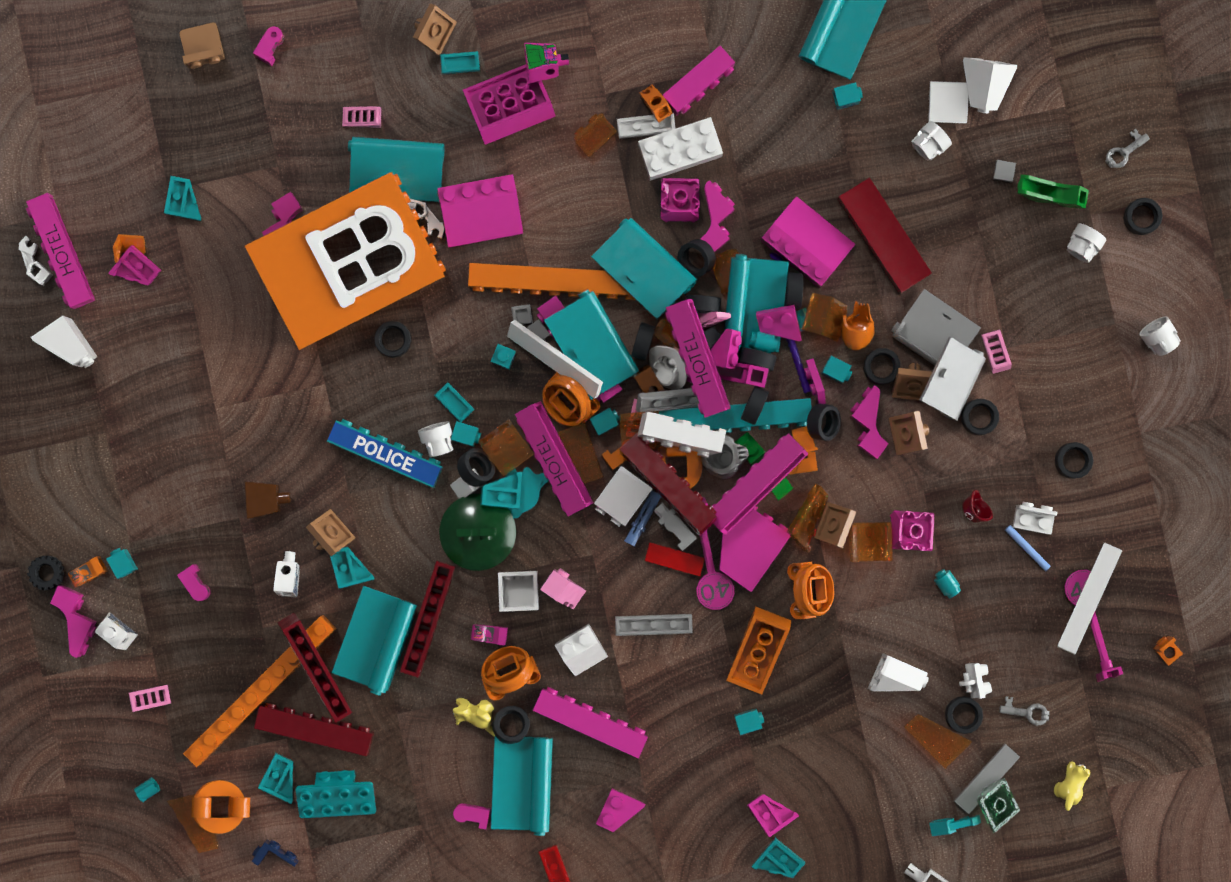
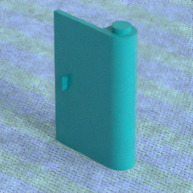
M823 0L798 57L807 63L851 80L887 0Z
M352 137V140L348 141V152H351L349 193L392 171L393 175L398 174L402 182L399 187L402 192H407L410 199L439 202L437 188L442 187L445 144Z
M625 218L619 224L620 228L591 258L658 319L666 311V307L671 306L683 293L689 292L698 280L632 218Z
M736 254L735 257L731 258L726 313L731 314V318L725 320L724 331L726 329H733L741 332V344L738 351H741L742 347L753 349L749 347L751 333L760 332L756 317L757 311L784 307L788 261L747 258L745 254ZM775 336V340H778V344L776 351L772 352H779L781 337Z
M587 289L578 294L579 299L544 319L563 354L603 382L600 394L637 373L639 369L594 291L589 292Z
M363 586L332 673L366 685L373 694L381 696V693H386L417 605Z
M494 736L491 829L530 830L536 836H545V832H549L553 738L524 737L518 743L506 744Z

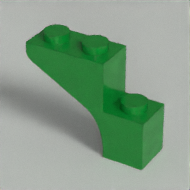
M1022 174L1017 186L1018 194L1035 202L1057 203L1065 208L1086 209L1089 190L1082 186L1060 184Z
M748 432L734 442L747 447L749 456L746 461L751 467L755 463H759L766 453ZM785 477L770 492L779 501L794 488Z

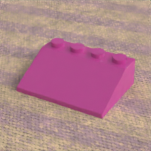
M526 64L463 89L485 145L556 117L542 81L528 82Z
M513 174L437 188L448 248L523 234Z
M797 196L760 240L784 261H788L789 265L799 273H802L805 278L818 288L825 283L855 246L854 242Z

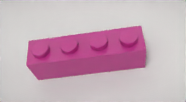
M719 46L662 96L676 115L680 113L685 114L691 108L690 104L695 100L697 102L706 95L704 92L707 89H714L720 83L719 79L722 76L727 77L734 71L735 61Z

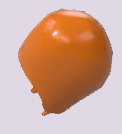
M855 301L853 314L848 317L843 315L842 339L849 349L857 351L865 348L871 342L875 329L869 304L867 303L865 306V304L862 305L860 303L859 305Z

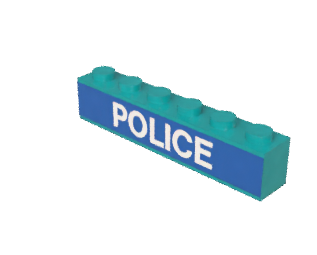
M344 419L341 422L336 420L327 442L432 488L435 487L443 469L439 465L440 461L431 457L429 460L422 458L423 454L412 449L410 453L404 450L405 446L395 442L392 445L387 442L388 438L379 434L374 437L369 435L370 430L359 427V429L351 427L353 423Z

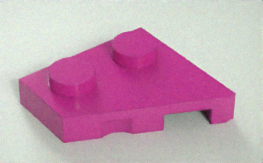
M131 245L119 259L118 263L109 271V274L123 277L126 280L137 281L148 286L162 270L134 245Z
M794 305L756 312L760 332L802 341Z
M814 359L806 360L807 368H804L806 379H810L811 393L815 396L817 404H826L825 390Z
M612 788L596 825L614 832L643 809L646 804Z
M761 794L747 804V807L767 837H771L799 817L796 812L791 811L764 794Z

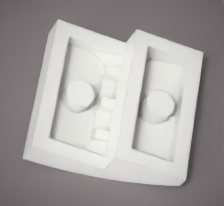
M930 81L928 121L967 123V83Z

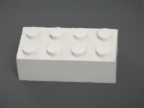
M711 117L638 141V147L650 181L721 158L723 155Z

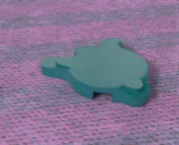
M507 462L503 465L506 477L518 473L512 463ZM529 467L523 469L520 508L509 509L513 518H519L522 513L536 505L542 486L549 481L544 473L534 474Z

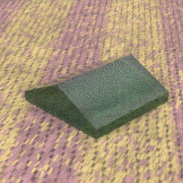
M1005 778L984 787L977 799L994 833L1020 811Z

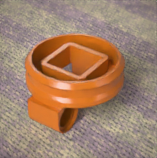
M558 372L551 377L543 388L542 398L545 409L555 421L562 425L577 426L582 421L585 423L600 409L599 401L596 398L590 400L586 390L579 382L571 377L560 375ZM563 393L575 407L570 410L558 397L559 394Z
M661 446L657 451L663 456L662 460L665 463L666 457H686L687 477L684 478L690 484L689 488H693L702 474V460L697 455L698 452L691 451L687 453L680 451V447L672 446V448Z
M812 562L790 564L787 573L789 578L794 580L793 592L795 602L790 607L792 617L795 619H808L824 615L830 609L834 599V583L831 574L821 564H812ZM811 580H815L816 600H813Z
M507 646L494 651L487 657L481 668L482 682L491 700H500L506 693L516 691L526 683L534 684L541 678L533 656L529 657L526 650L516 646ZM516 663L517 669L499 676L497 670Z
M221 780L208 782L192 797V817L202 829L216 834L229 832L235 829L243 818L250 817V797H244L241 790L230 782ZM210 796H229L228 817H211Z

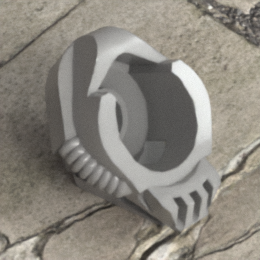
M725 435L722 452L709 455L708 458L701 457L702 465L705 466L711 475L721 479H729L741 468L749 454L747 447L734 443V439Z

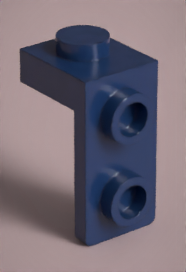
M268 839L262 847L258 845L252 854L254 856L252 862L257 866L263 861L269 850L294 867L299 860L296 859L297 856L291 851L287 850L285 852L282 850L278 842L274 840L269 841Z

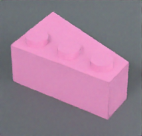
M554 569L540 590L561 604L574 609L586 590L568 578L570 574L563 569Z

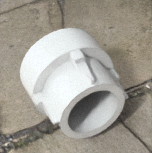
M929 121L917 133V136L911 141L914 149L927 161L940 155L952 145L948 135L933 121Z
M1079 223L1072 233L1067 251L1075 258L1089 263L1101 250L1106 242V238L1095 229Z
M1166 316L1152 321L1139 334L1148 348H1151L1154 354L1158 356L1170 353L1181 341L1175 327Z
M449 421L429 425L418 430L420 441L422 444H426L429 457L446 454L453 450L450 439L452 430Z

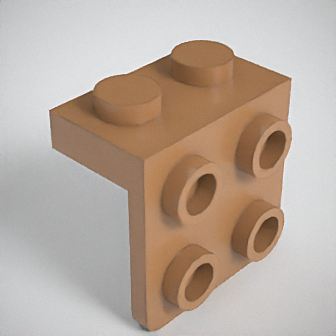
M216 23L204 24L180 31L185 54L182 58L188 68L195 69L208 63L216 64L220 60L225 59Z

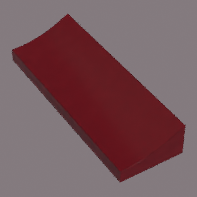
M870 177L837 198L898 294H901L932 274Z

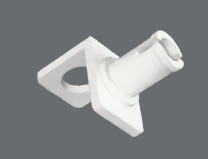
M910 863L908 868L913 872L908 869L904 872V874H907L916 882H926L931 874L942 882H949L932 869L928 873H924L912 865V863Z

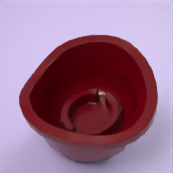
M972 491L971 495L963 501L962 510L966 518L971 522H987L993 518L990 506L982 499L979 491Z

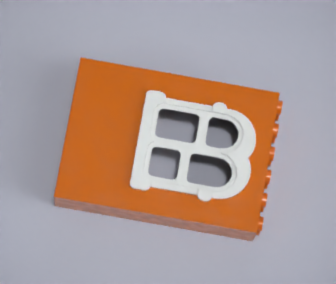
M391 171L245 245L299 350L445 277L443 272L446 269L441 260L437 261L435 257L437 251L433 243H428L426 239L428 233L424 225L419 226L417 220L420 218L415 208H410L408 203L411 200L407 192L401 191L399 185L402 182L397 173L393 175ZM379 216L387 223V233L380 240L369 243L359 224L369 217ZM347 228H351L361 248L333 262L323 245V241ZM386 245L398 247L402 253L400 265L380 276H375L366 260V255ZM357 261L367 278V282L352 290H347L338 274V270Z

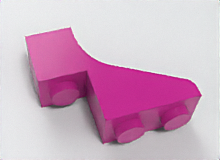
M709 180L705 184L704 192L711 223L709 230L701 240L706 241L711 245L714 252H717L730 240L728 237L730 233L724 226L720 227L719 224L734 212L733 206L735 204L728 196L725 198L720 193L722 189L716 182L712 183Z
M289 192L271 204L274 208L271 210L277 220H281L264 230L262 234L266 235L290 223L297 214L303 211L293 193Z
M726 329L710 350L716 367L735 370V365L738 362V348L741 344L740 331ZM687 376L686 382L692 383L691 378Z
M737 363L735 370L716 367L722 380L765 388L768 368Z
M874 385L872 388H866L861 395L864 397L860 404L856 402L851 408L852 414L850 417L868 430L867 433L863 431L858 437L859 443L857 446L872 458L878 459L889 443L879 435L876 428L880 389Z
M61 585L57 587L50 604L58 607L65 614L68 627L69 652L71 656L78 658L81 655H85L89 647L87 642L89 637L92 638L97 628L95 624L97 621L76 612L83 605V594Z

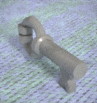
M1134 129V133L1131 131L1130 135L1135 138V141L1125 148L1116 147L1110 149L1106 154L1105 162L1110 168L1124 167L1128 162L1129 154L1150 140L1149 136L1146 133L1141 136ZM1114 152H1120L1124 159L1116 164L1111 155Z
M1006 696L1005 706L1000 705L999 713L1024 716L1035 726L1043 725L1046 721H1049V711L1039 703L1032 704L1027 709L1012 707L1011 703L1013 702V697L1008 699ZM1035 708L1042 710L1040 721L1032 718V710Z

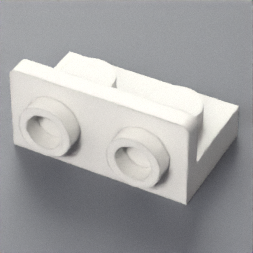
M1028 502L1016 505L1013 528L1052 534L1054 517L1057 516V512L1052 511L1053 507L1041 505V509L1034 508V504Z

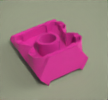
M661 179V219L663 221L695 222L699 219V179Z
M894 510L890 515L891 527L890 541L888 543L891 549L932 551L934 513Z

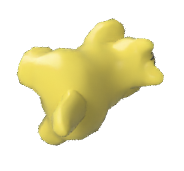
M456 699V704L459 706L453 709L456 725L466 721L477 728L485 729L493 737L495 736L491 726L494 707L488 700H481L478 705H473L467 699Z
M1073 761L1067 765L1065 780L1058 782L1054 787V794L1066 800L1065 808L1067 811L1071 809L1072 805H1077L1083 796L1082 788L1090 776V770L1081 764L1076 766Z

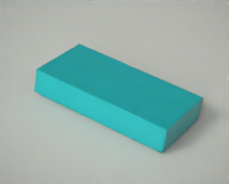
M478 51L440 54L442 75L480 72Z
M448 382L434 395L461 423L475 410Z

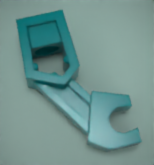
M975 815L974 817L966 816L954 821V818L937 819L929 824L932 836H940L957 832L956 829L978 825L981 823L980 815Z

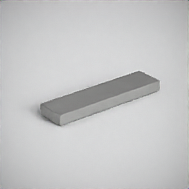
M692 388L640 393L637 398L636 411L637 413L698 407L699 400L694 395Z
M692 614L615 616L616 636L693 633Z
M1004 744L955 798L954 802L970 814L1020 756Z

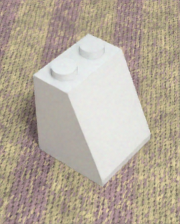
M61 316L30 337L32 341L78 367L84 366L86 368L92 365L94 359L97 358V355L74 321L65 316Z
M621 466L594 504L597 505L595 509L602 515L608 513L612 516L611 521L619 527L621 524L626 526L653 488Z
M589 624L555 644L557 651L574 676L608 657Z

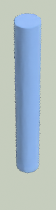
M1011 525L1005 529L1044 571L1051 567Z

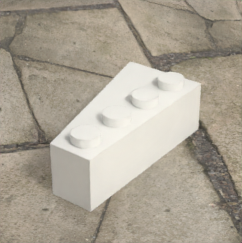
M652 412L642 413L637 436L643 437L645 442L654 443V441L661 442V446L672 448V446L680 447L679 450L682 452L690 453L695 451L698 452V456L706 458L709 455L722 452L726 434L725 429L719 428L717 431H712L708 425L696 424L691 426V421L678 419L674 422L673 417Z

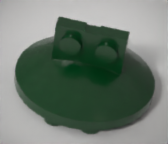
M471 494L453 502L445 511L439 528L442 548L450 560L462 568L474 571L487 570L499 565L510 554L516 540V525L509 509L480 506L481 494Z

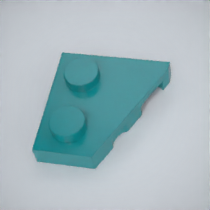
M170 177L164 214L201 221V215L190 179Z
M522 472L482 486L480 506L519 509Z
M349 547L342 548L336 554L330 556L338 589L375 579Z
M275 752L258 788L292 804L293 760Z
M775 837L752 864V868L767 870L769 873L782 874L783 876L793 878L805 865V861Z

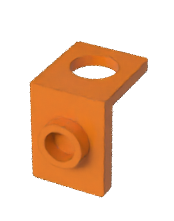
M118 234L113 245L115 263H118L122 253H125L131 245H134L141 253L145 254L144 236Z
M807 426L791 430L793 438L807 452L818 450L815 447L814 439L808 433Z
M1164 636L1157 641V645L1153 649L1169 666L1183 653L1175 645L1176 639L1174 637ZM1168 647H1172L1175 651L1172 658H1167L1164 655V651Z

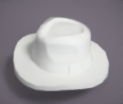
M661 345L652 347L649 350V364L660 384L671 390L682 388L687 381V374L685 371V361L679 355V348Z

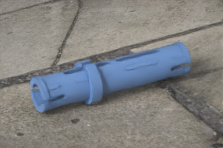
M651 490L638 517L631 524L632 528L624 540L626 543L635 547L641 533L645 532V526L661 498L658 493Z

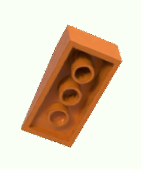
M755 606L726 681L762 695L790 631L791 620Z

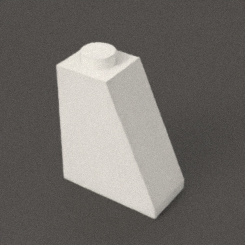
M964 57L963 64L970 107L978 108L977 112L989 113V110H998L1017 69V65Z
M883 653L868 689L871 691H920L922 687L925 688L929 677H926L927 672Z

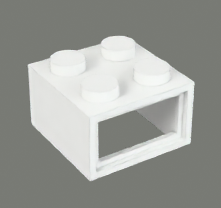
M538 571L498 573L499 612L539 610Z

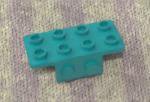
M355 770L317 772L315 785L296 787L295 792L300 818L375 814L376 802L373 783L355 782Z

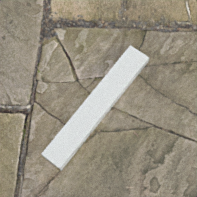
M516 320L510 323L508 338L560 375L575 379L583 386L587 394L594 399L599 396L603 384L600 379Z
M1107 543L1103 544L1058 643V648L1073 655L1076 654L1122 550Z

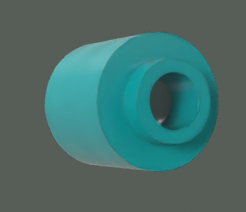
M759 331L751 333L749 347L770 354L772 351H776L778 340H775V335Z
M942 569L935 574L934 582L944 596L950 599L961 591L960 584L950 570L945 571V569Z

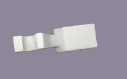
M410 199L411 202L408 204L411 209L415 208L416 210L417 205L424 208V214L420 215L418 213L420 220L425 218L428 221V235L432 236L433 230L437 229L439 230L438 238L442 239L445 231L443 222H439L425 202Z
M25 236L19 243V250L22 253L27 269L26 274L44 286L53 274L41 263L34 260L33 256L36 254L38 245L33 243L31 247H28L27 243L31 239ZM35 266L41 269L36 276L33 273Z

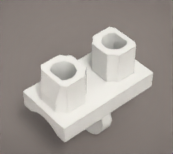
M979 663L965 664L966 673H963L964 680L959 681V685L966 687V692H970L971 698H986L985 695L992 692L991 684L989 682L983 683L982 676L988 675V666Z

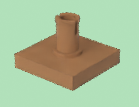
M429 4L423 18L416 20L420 24L415 22L416 32L413 38L431 52L440 56L457 22L436 5Z
M911 363L908 369L898 368L892 397L920 400L932 372L920 370L921 366L918 363L916 364V369L915 363Z
M920 411L889 418L897 455L928 449L925 436L929 434V427L926 424H922Z
M827 502L814 538L843 548L846 538H851L855 535L856 528L852 526L856 511Z
M331 509L306 527L315 538L313 541L314 547L320 543L316 549H325L330 556L336 554L356 538Z

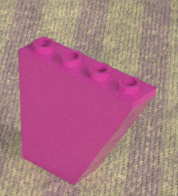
M757 506L726 535L722 533L719 570L750 592L753 591L791 537L788 533V528L782 524H779V526L772 522L773 518L765 512L763 515L757 512Z

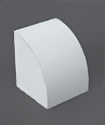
M461 477L450 485L458 498L467 497L482 487L471 486L463 481Z

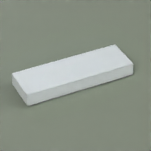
M674 112L659 123L654 115L617 119L619 139L657 135L676 129Z

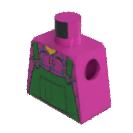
M524 43V56L529 83L559 76V66L569 65L568 54H557L554 44Z

